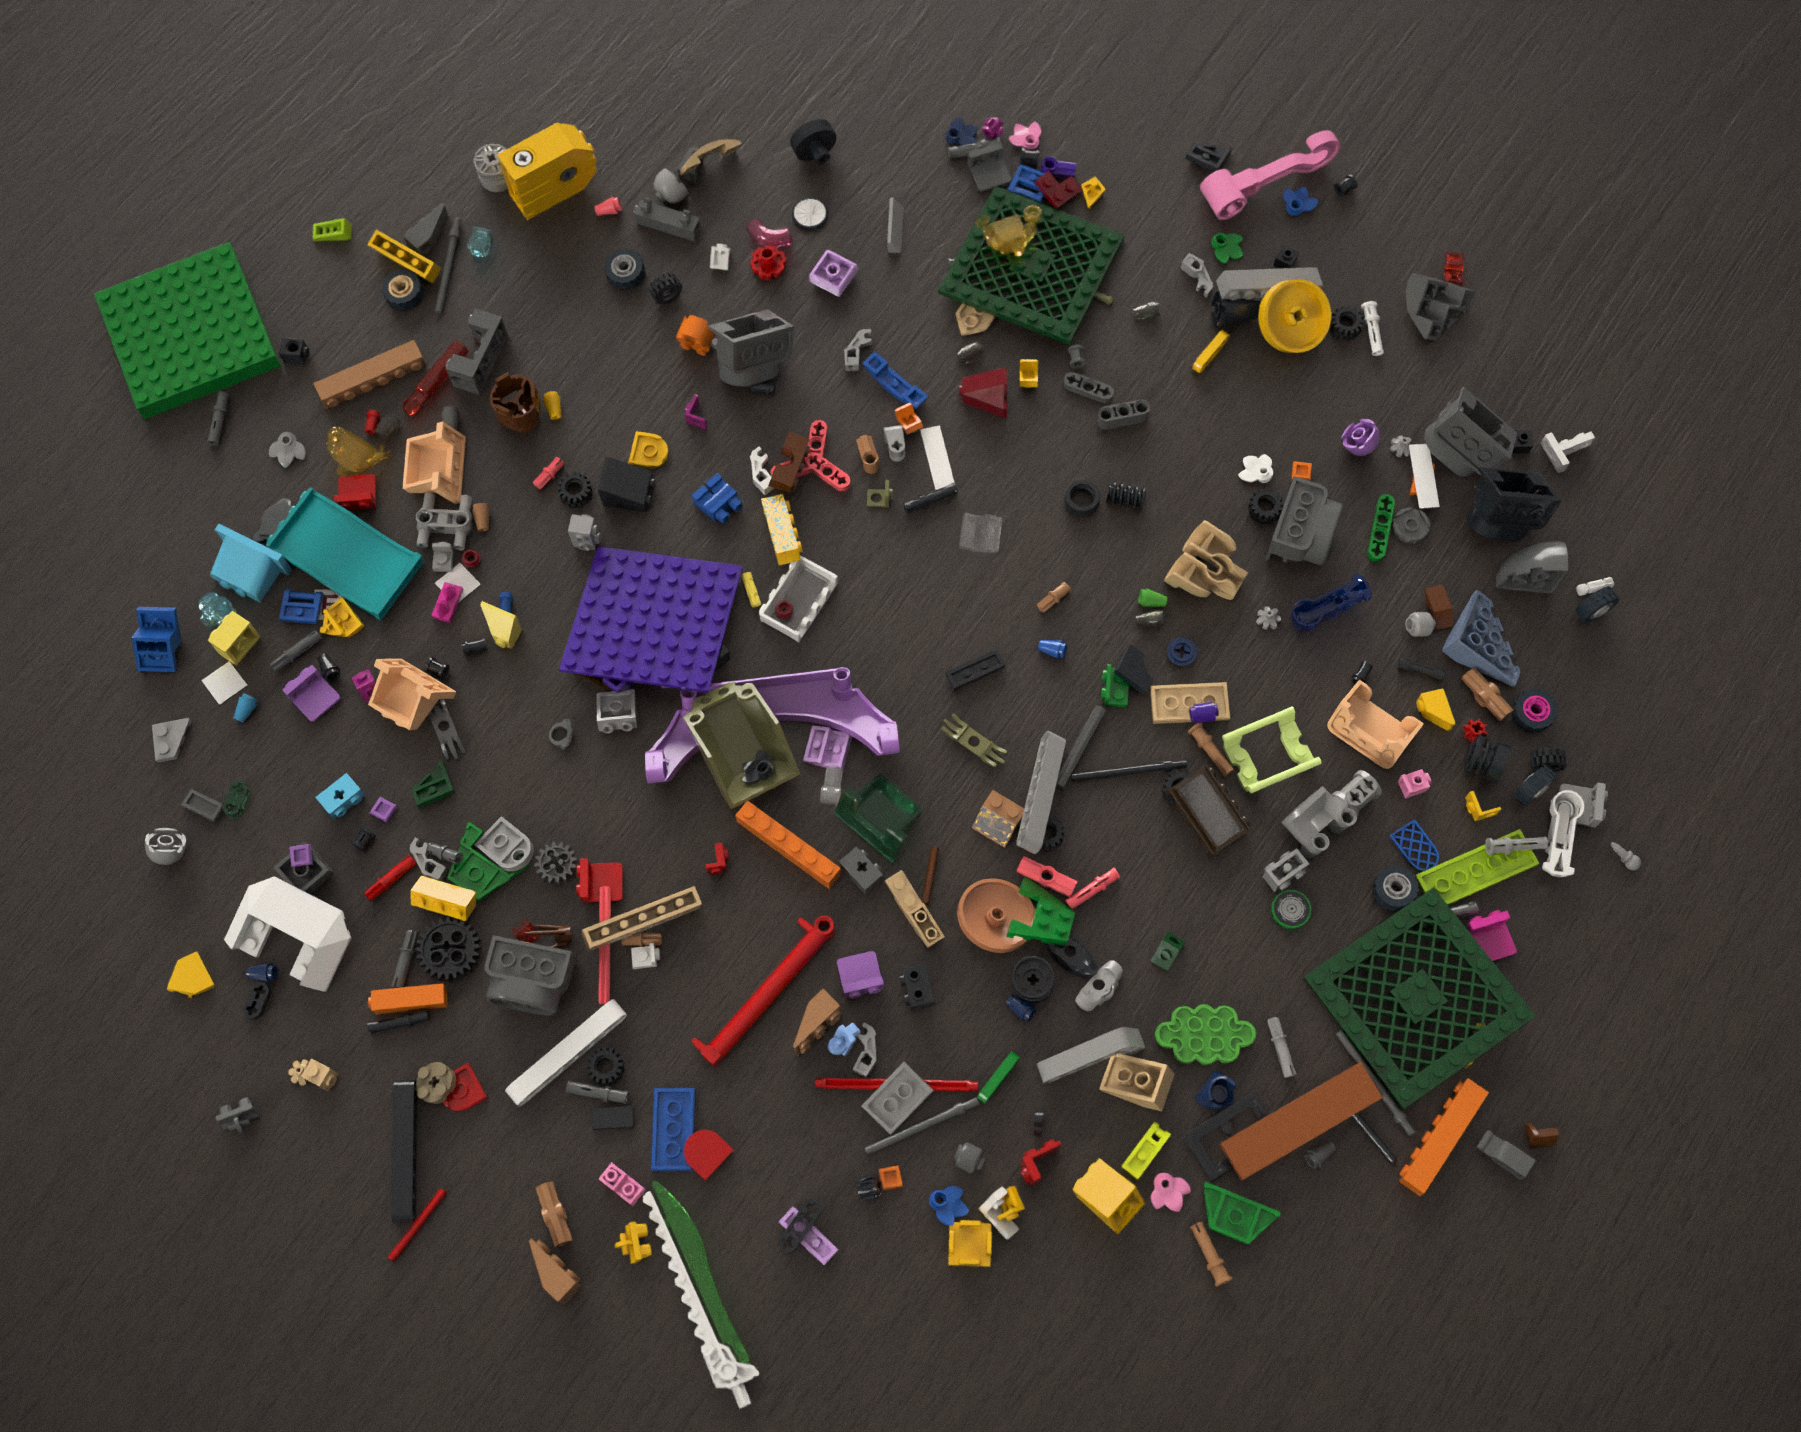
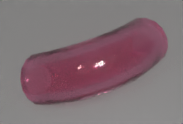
M754 219L746 225L748 234L756 242L764 246L782 247L793 243L792 236L787 227L777 230L765 227L760 219Z

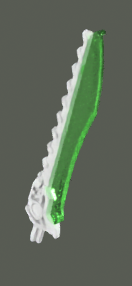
M653 1181L652 1186L667 1218L663 1219L650 1191L643 1196V1202L653 1208L649 1218L659 1224L658 1228H656V1235L666 1241L662 1245V1252L672 1257L669 1262V1269L679 1274L675 1278V1285L685 1290V1293L682 1295V1302L692 1308L688 1312V1319L698 1324V1327L695 1329V1336L705 1341L702 1346V1353L704 1354L703 1356L715 1387L732 1389L739 1409L751 1404L744 1383L752 1380L754 1376H759V1372L753 1365H749L750 1358L720 1301L710 1273L703 1240L698 1230L678 1201L657 1181ZM671 1226L721 1340L733 1347L740 1363H737L729 1347L718 1343L667 1227Z

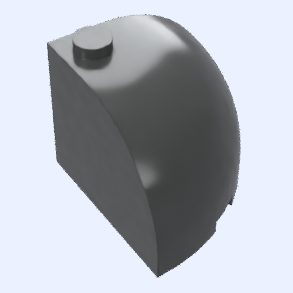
M1561 541L1539 542L1527 545L1513 552L1505 559L1497 572L1496 588L1552 594L1568 572L1566 544Z

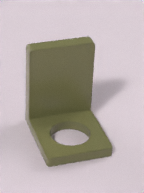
M885 480V489L867 490V507H889V499L893 500V488H889V480ZM872 495H881V501L873 502L871 500Z

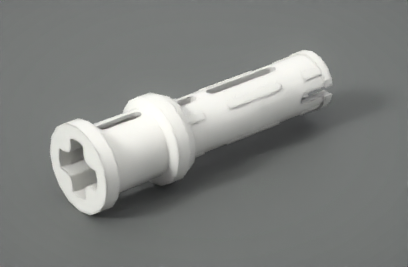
M1369 301L1361 305V310L1364 311V324L1368 327L1372 355L1380 356L1384 353L1378 326L1380 316L1377 315V302Z

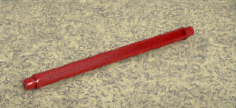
M823 1077L815 1078V1087L823 1089L877 1090L887 1079ZM924 1080L933 1091H978V1082H970V1080Z

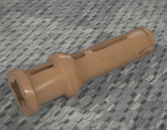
M1197 723L1188 730L1189 735L1192 734L1198 742V747L1206 751L1224 777L1234 770L1213 743L1212 735H1209L1203 728V723Z
M1203 1222L1197 1223L1200 1232L1195 1225L1191 1226L1190 1228L1208 1262L1206 1268L1208 1271H1211L1215 1279V1287L1233 1280L1224 1267V1260L1218 1257Z

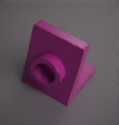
M694 394L691 402H688L685 408L686 423L707 430L706 419L695 416L700 403L698 395Z

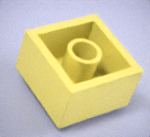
M232 611L224 617L221 625L210 634L208 641L221 656L237 666L261 636L250 622Z

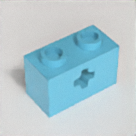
M346 773L315 798L335 820L342 817L352 805L358 804L365 794Z

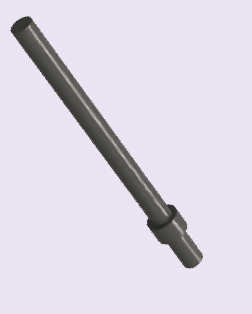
M454 218L453 228L449 233L450 242L435 313L442 314L455 248L461 233L459 231L461 225L460 218Z
M1343 1030L1336 1033V1036L1354 1061L1362 1063L1382 1095L1383 1101L1393 1113V1118L1397 1124L1400 1123L1409 1136L1413 1135L1416 1131L1406 1119L1407 1115L1405 1112L1398 1108Z
M976 1097L962 1104L959 1102L949 1110L865 1147L867 1155H870L955 1115L961 1116L965 1114V1111L978 1106L979 1102Z

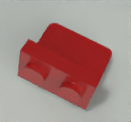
M365 474L340 477L338 479V495H334V502L348 511L375 509V475Z
M588 858L580 859V865H577V877H580V884H577V896H580L583 903L599 902L600 887L603 886L610 887L611 902H619L623 899V866L621 863L591 864Z
M1050 1140L1043 1144L1040 1150L1036 1151L1034 1148L1024 1153L1025 1156H1023L1020 1165L1022 1167L1021 1175L1025 1183L1029 1182L1031 1187L1039 1183L1041 1175L1034 1162L1058 1151L1062 1145L1060 1141Z

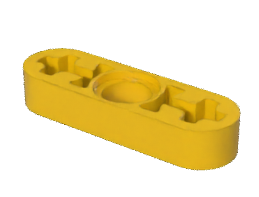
M1221 330L1197 358L1192 369L1199 374L1202 373L1227 343L1230 335Z

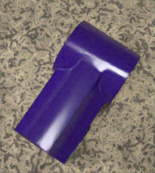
M1045 157L1042 161L1040 172L1046 173L1049 171L1053 177L1069 178L1072 176L1074 178L1076 163L1057 161L1054 157Z

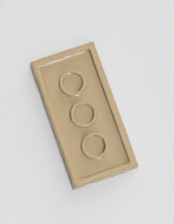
M1227 682L1150 686L1153 724L1191 722L1189 707L1206 702H1213L1218 707L1219 716H1216L1215 721L1230 720Z

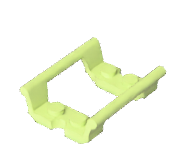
M1293 707L1222 735L1225 755L1231 766L1239 768L1240 772L1237 774V778L1245 792H1256L1322 764L1319 757H1313L1307 745L1300 744L1299 738L1302 734L1295 723V710ZM1278 721L1281 741L1291 760L1296 762L1298 766L1258 781L1257 770L1248 752L1241 748L1239 744L1243 735Z

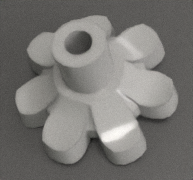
M1400 435L1397 439L1393 438L1390 441L1393 445L1390 451L1392 453L1396 452L1397 457L1401 458L1403 453L1406 457L1410 456L1409 445H1412L1410 444L1411 438Z
M1267 606L1264 608V611L1259 610L1257 612L1259 618L1256 620V623L1258 625L1263 623L1262 628L1265 630L1269 626L1272 629H1276V622H1281V617L1277 615L1278 609L1270 610V607Z

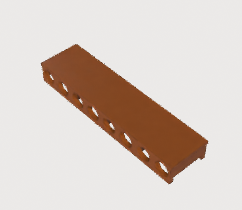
M1359 1062L1220 1143L1219 1146L1223 1149L1238 1174L1239 1180L1242 1181L1383 1097L1362 1063Z

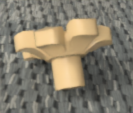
M304 1059L301 1063L299 1061L293 1062L294 1069H289L288 1074L293 1076L291 1081L294 1084L298 1081L301 1086L307 1084V1080L302 1078L301 1075L309 1063L308 1060Z

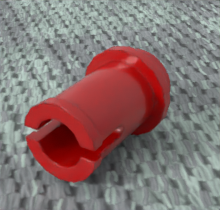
M369 410L366 413L367 422L364 432L375 435L378 420L381 419L378 411Z

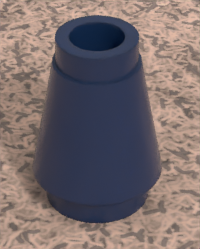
M272 963L249 966L246 970L247 978L268 983L276 981L279 974L277 965Z
M1011 995L1006 1002V1005L1022 1021L1029 1022L1037 1011L1034 1004L1014 995Z

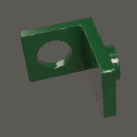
M1168 932L1152 957L1151 962L1168 971L1185 941Z

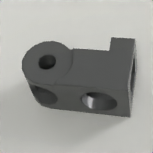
M691 147L687 151L678 168L679 179L693 184L698 179L697 169L702 166L703 158L700 159L701 163L695 170L682 176L679 172L687 160L699 149L698 147Z

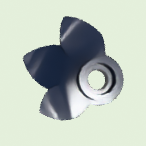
M957 118L950 123L945 139L950 144L967 145L977 143L976 139L973 138L977 132V126L964 125L962 118Z

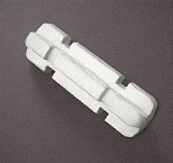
M1611 577L1604 578V580L1600 579L1588 582L1587 584H1580L1576 587V591L1580 596L1594 593L1607 586L1612 588L1614 581Z

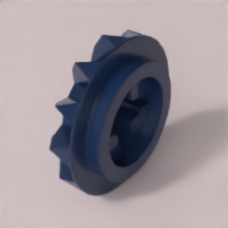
M1176 638L1167 647V657L1171 660V663L1178 665V667H1187L1197 657L1196 645L1187 638ZM1182 646H1184V653L1187 654H1184L1183 657L1180 658V654L1177 651H1180V649H1182Z

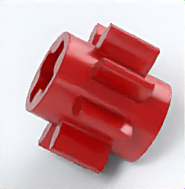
M1470 719L1468 725L1463 727V730L1466 731L1463 737H1467L1470 743L1475 740L1478 734L1486 737L1488 732L1484 730L1487 724L1480 722V719L1474 722Z

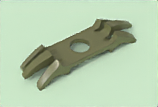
M954 713L951 717L961 728L944 719L943 722L951 731L944 726L941 730L952 740L959 742L990 766H997L992 760L1001 764L1005 763V760L997 756L993 751L1006 755L1007 750L998 747L992 741L990 742ZM977 737L980 743L978 746L973 747L969 744V739Z

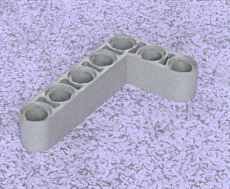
M1121 1027L1045 1059L1036 1065L1043 1084H1047L1116 1054L1130 1055L1138 1053L1145 1049V1045L1139 1029Z

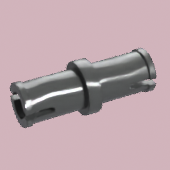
M431 842L427 846V853L437 856L442 861H450L456 865L463 861V854L452 850L447 845L441 846Z

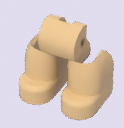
M1204 520L1188 538L1182 549L1184 553L1173 564L1164 582L1174 588L1180 587L1198 597H1208L1212 591L1222 598L1232 600L1248 572L1235 565L1229 558L1236 550L1234 540L1228 534ZM1198 556L1199 558L1208 562L1209 564L1217 568V571L1213 572L1207 569V565L1200 562L1195 557Z

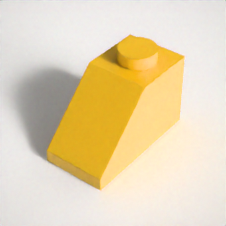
M1444 689L1421 693L1416 705L1423 718L1447 731L1451 730L1455 725V721Z

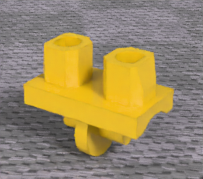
M630 1222L629 1225L625 1226L626 1233L620 1234L621 1242L615 1243V1247L622 1248L623 1255L630 1253L631 1264L650 1256L651 1249L649 1244L639 1245L638 1238L648 1236L647 1225H636V1222Z

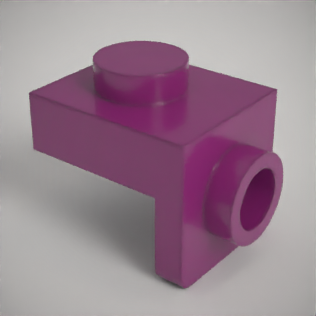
M367 669L352 677L357 690L365 702L370 701L376 684L371 672Z

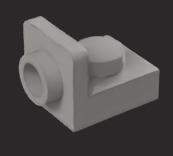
M447 542L433 543V571L452 572L454 560L452 545Z

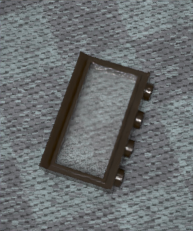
M1207 764L1164 792L1166 796L1171 794L1176 801L1175 808L1178 811L1182 810L1188 819L1185 821L1187 826L1193 827L1199 835L1196 837L1197 841L1200 844L1204 843L1209 850V853L1206 854L1208 858L1251 830L1246 817L1241 816L1238 811V805L1234 800H1230L1226 794L1227 789L1222 783L1218 782L1215 771L1208 767Z

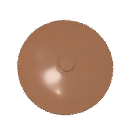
M992 878L983 879L970 885L963 893L957 908L958 921L967 938L978 947L995 953L1012 952L1021 948L1028 940H1023L1022 937L1017 936L1014 938L1006 937L1010 922L1014 919L1031 926L1035 911L1031 900L1019 894V887L1008 881Z

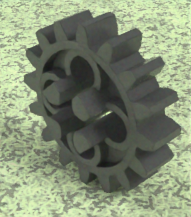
M554 841L551 847L545 844V850L539 849L541 856H535V859L538 861V863L534 864L535 868L538 869L536 871L539 876L542 875L543 881L548 879L550 884L556 880L559 885L562 879L568 882L567 876L573 877L572 870H577V866L574 865L578 862V859L574 857L576 853L574 850L570 851L571 847L569 845L564 848L563 842H560L559 846H557ZM550 853H554L559 865L564 870L563 873L559 874L557 867L549 856ZM568 856V859L564 861L562 857ZM546 866L550 867L549 870H544Z

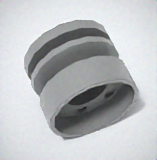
M498 144L483 146L476 152L474 157V164L480 183L485 189L492 192L508 189L497 154L507 149Z

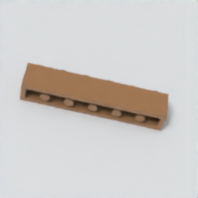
M412 340L313 384L323 405L328 409L346 400H351L357 395L370 392L380 385H386L394 379L402 378L410 372L418 371L426 366L415 341Z

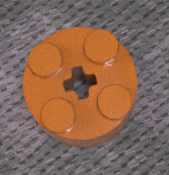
M689 315L688 318L684 317L676 338L680 342L679 346L685 350H690L691 348L696 350L698 354L705 356L710 351L712 340L715 339L716 334L708 329V321Z

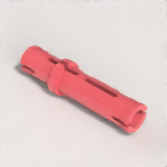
M1113 867L1101 877L1097 876L1094 878L1095 881L1066 899L1065 903L1070 909L1074 910V908L1099 891L1106 890L1108 885L1120 878L1119 873Z

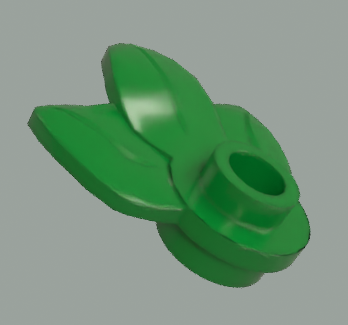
M1223 233L1216 234L1211 241L1212 247L1215 249L1216 258L1225 264L1229 258H1242L1243 252L1238 244L1243 238L1235 233L1228 235Z

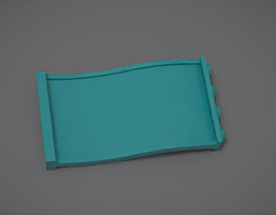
M311 487L301 494L300 501L296 506L291 507L287 518L279 523L277 531L274 535L268 537L265 545L282 554L286 561L303 570L346 600L372 614L380 621L424 563L422 555L417 552L414 553L391 540L345 508L315 492Z

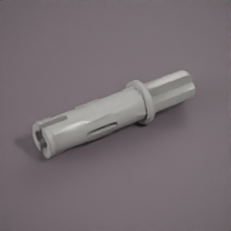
M1270 1018L1267 1022L1272 1035L1271 1041L1274 1042L1284 1078L1293 1077L1297 1074L1285 1040L1287 1036L1283 1034L1279 1018Z

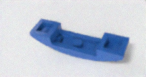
M874 352L863 362L865 369L881 386L904 404L911 403L913 409L916 410L928 398L917 386H911L888 366V362L878 353Z

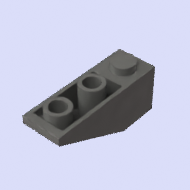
M443 203L435 207L431 213L422 218L418 224L409 229L403 236L406 245L422 256L435 246L448 216Z

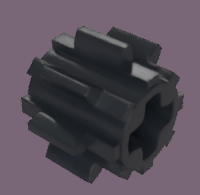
M871 1174L861 1176L862 1180L857 1181V1192L860 1198L869 1201L878 1199V1195H882L883 1191L880 1177Z

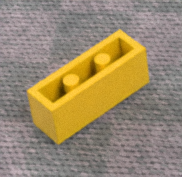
M421 876L411 889V905L466 921L476 907V892Z

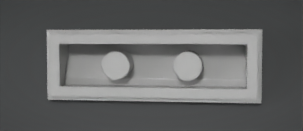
M891 197L889 204L888 253H901L904 208L893 197Z

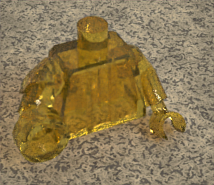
M1027 206L1024 210V219L1027 221L1025 228L1018 214L988 224L989 217L984 215L983 220L985 223L980 218L977 219L976 223L978 227L983 228L982 233L989 246L999 250L1002 254L1014 252L1016 256H1020L1025 251L1026 243H1029L1036 234L1035 223L1041 220L1042 211L1038 206Z
M332 427L327 432V450L332 459L339 463L335 472L342 477L346 476L349 470L352 472H363L382 460V457L387 458L390 456L391 450H388L386 453L382 452L386 445H381L379 452H376L377 448L349 430L345 431L342 427Z

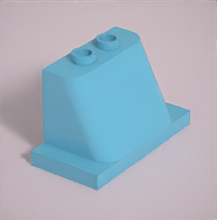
M218 524L215 528L223 542L210 576L220 582L219 584L228 590L232 588L242 597L248 596L261 602L280 572L287 576L291 573L292 569L282 554L221 524Z

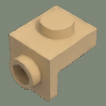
M311 1059L301 1077L329 1091L335 1084L338 1073Z

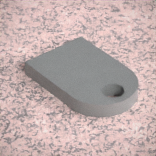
M502 816L474 844L482 853L506 871H517L525 867L530 862L534 852L533 844L528 837ZM519 854H524L521 860H516Z

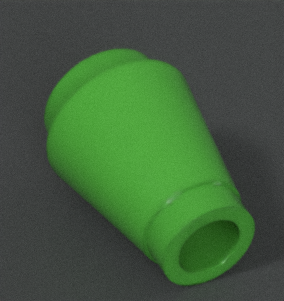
M1148 588L1146 590L1141 589L1138 604H1142L1143 607L1166 606L1167 596Z

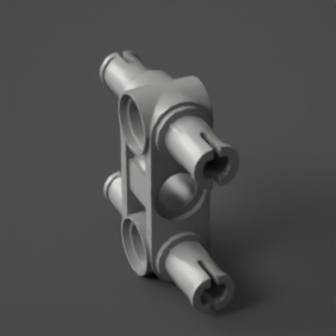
M425 493L423 507L416 514V528L419 531L417 547H428L430 533L455 534L454 549L464 550L466 536L473 528L471 522L472 513L470 512L472 497L461 495L459 510L434 509L436 496L432 493Z

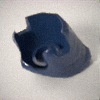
M1215 1070L1203 1088L1195 1095V1099L1198 1104L1208 1109L1227 1107L1234 1103L1233 1090L1236 1088V1083Z

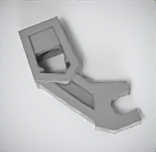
M1189 253L1182 261L1180 269L1191 277L1198 278L1196 291L1199 292L1202 288L1206 289L1204 296L1207 298L1212 292L1213 282L1205 268L1204 261Z
M862 329L857 332L852 342L844 350L845 371H859L860 349L871 345V339L865 338L866 336H871V329Z
M415 837L410 845V853L414 856L424 877L443 882L449 871L445 866L432 859H428V843L425 842L419 848L420 840ZM429 866L435 867L432 873H428Z
M864 1022L862 1028L867 1030V1034H859L857 1038L865 1046V1051L861 1052L853 1071L867 1078L877 1063L876 1033L872 1026ZM864 1056H869L871 1059L869 1066L862 1063V1060L865 1059Z

